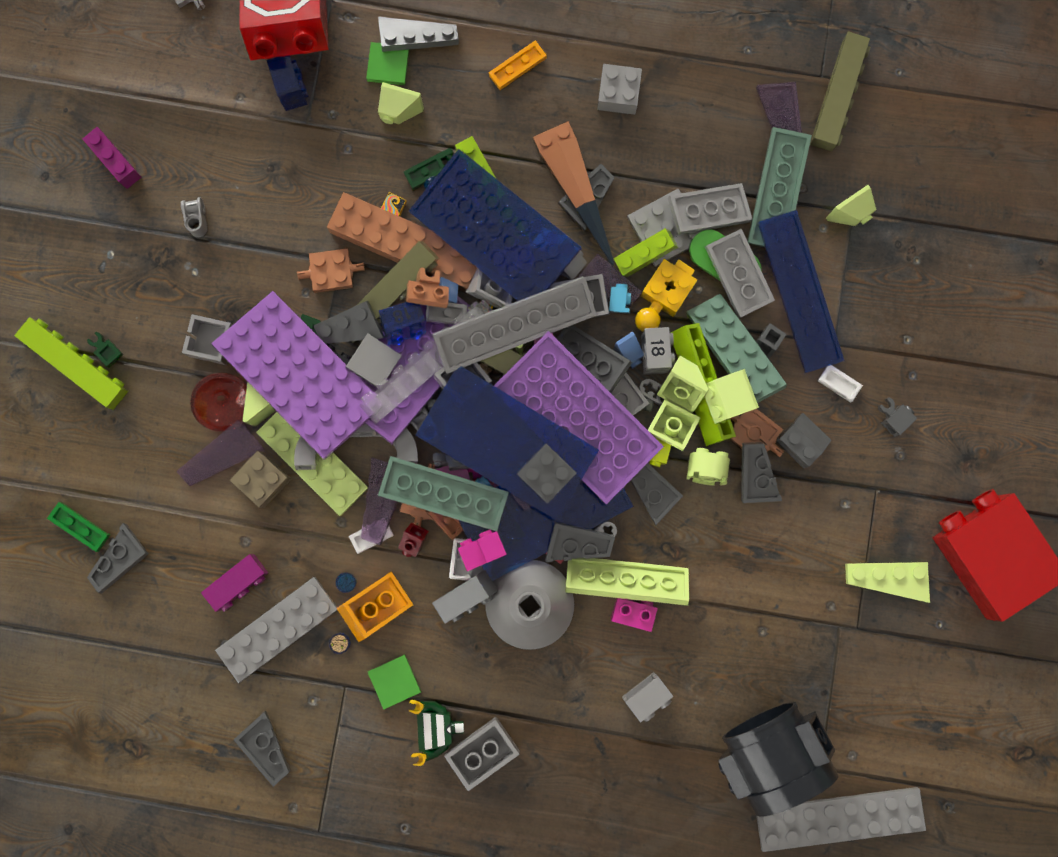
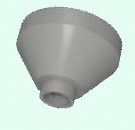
M522 560L508 565L494 577L493 583L498 591L492 595L494 599L485 604L486 614L492 629L503 641L521 649H539L554 643L565 633L573 617L574 597L573 593L565 592L566 578L555 567L538 560ZM532 595L541 608L528 617L519 604Z

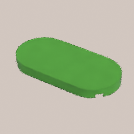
M704 230L696 234L690 242L689 252L691 260L697 267L720 281L705 246L725 236L715 230ZM755 256V259L761 269V264L758 258Z

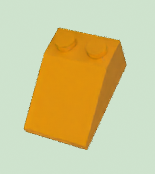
M391 571L337 607V610L358 642H360L413 606V603Z

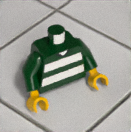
M411 700L410 703L416 704L414 710H409V712L417 714L419 752H422L413 753L411 757L418 756L419 761L413 765L422 766L426 761L437 758L449 749L453 742V734H464V721L452 722L451 712H448L446 707L435 701L418 702Z

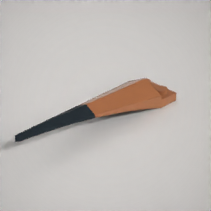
M569 121L534 136L533 140L542 159L578 211L611 265L614 266L612 253L577 138Z

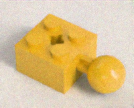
M663 259L640 296L650 302L651 305L649 308H643L637 313L635 317L637 328L642 332L645 328H658L661 310L674 317L697 282V279ZM668 285L672 287L669 291L666 290Z

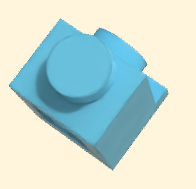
M616 284V287H611L609 311L630 313V309L626 308V305H630L631 293H628V285Z

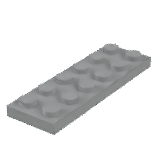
M313 577L215 651L236 681L240 683L336 612L337 606L317 578Z

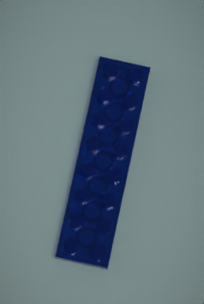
M797 210L758 222L757 224L804 372H811L845 361Z

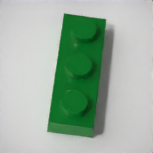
M58 502L47 517L48 520L95 552L100 551L110 534L62 502Z

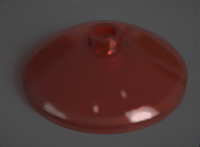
M215 373L204 377L196 384L190 398L191 411L195 419L202 426L214 431H228L237 428L244 423L242 421L247 385L237 376L228 373ZM218 396H224V397H225L224 400H222V401H219V400L217 399Z

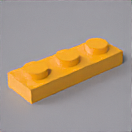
M535 40L488 72L489 77L498 89L501 90L547 59V55Z

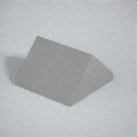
M479 265L466 293L499 309L511 304L514 282Z

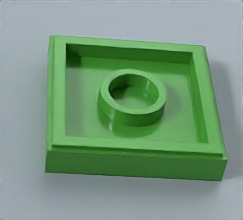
M371 42L367 81L405 85L410 49L382 52L381 43Z
M406 655L368 671L383 709L422 692Z

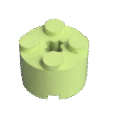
M697 448L696 452L690 453L687 479L689 480L692 477V482L704 485H715V482H720V485H726L730 464L728 453L720 451L710 453L708 449Z

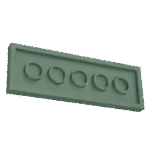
M776 127L772 128L747 240L748 244L784 252L787 251L812 135Z
M721 294L687 311L686 315L692 324H700L705 342L726 372L732 374L745 369L757 403L786 388V382Z
M390 456L378 496L497 531L509 492Z

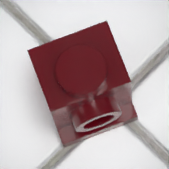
M411 522L403 533L398 549L402 550V554L407 557H416L429 531Z

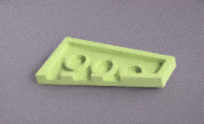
M928 562L845 564L846 584L930 603Z

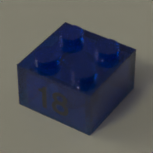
M288 55L267 60L277 96L285 111L308 105L306 97H309L303 83V75L296 59L292 60L291 56Z
M404 302L379 310L380 325L387 345H400L404 340L410 338L413 340L418 339L426 333V320L420 304Z

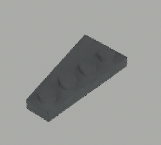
M574 325L564 328L557 338L610 393L613 392L632 364L630 360Z

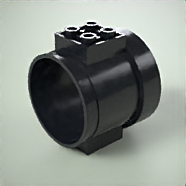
M796 702L785 703L766 710L732 728L722 737L728 749L718 760L719 769L723 775H726L731 793L735 794L738 800L747 796L756 816H770L796 807L828 789L839 777L831 762L835 748L816 712L814 711L803 716L799 712Z

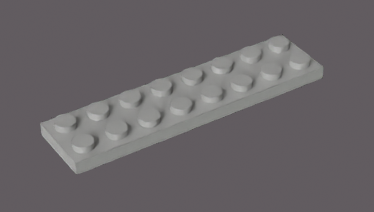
M582 276L432 335L445 372L448 374L543 337L548 331L553 333L594 317L597 314L586 278Z
M918 787L806 801L774 815L757 816L760 844L763 852L926 831L920 789Z

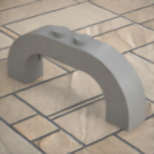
M364 424L350 437L382 436L367 424ZM406 428L393 445L397 452V458L417 464L416 443ZM301 436L295 448V469L316 470L317 452Z

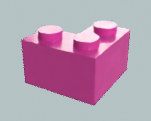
M490 529L479 534L480 539L472 541L470 538L460 543L461 547L457 549L467 571L507 555L497 531L492 533Z

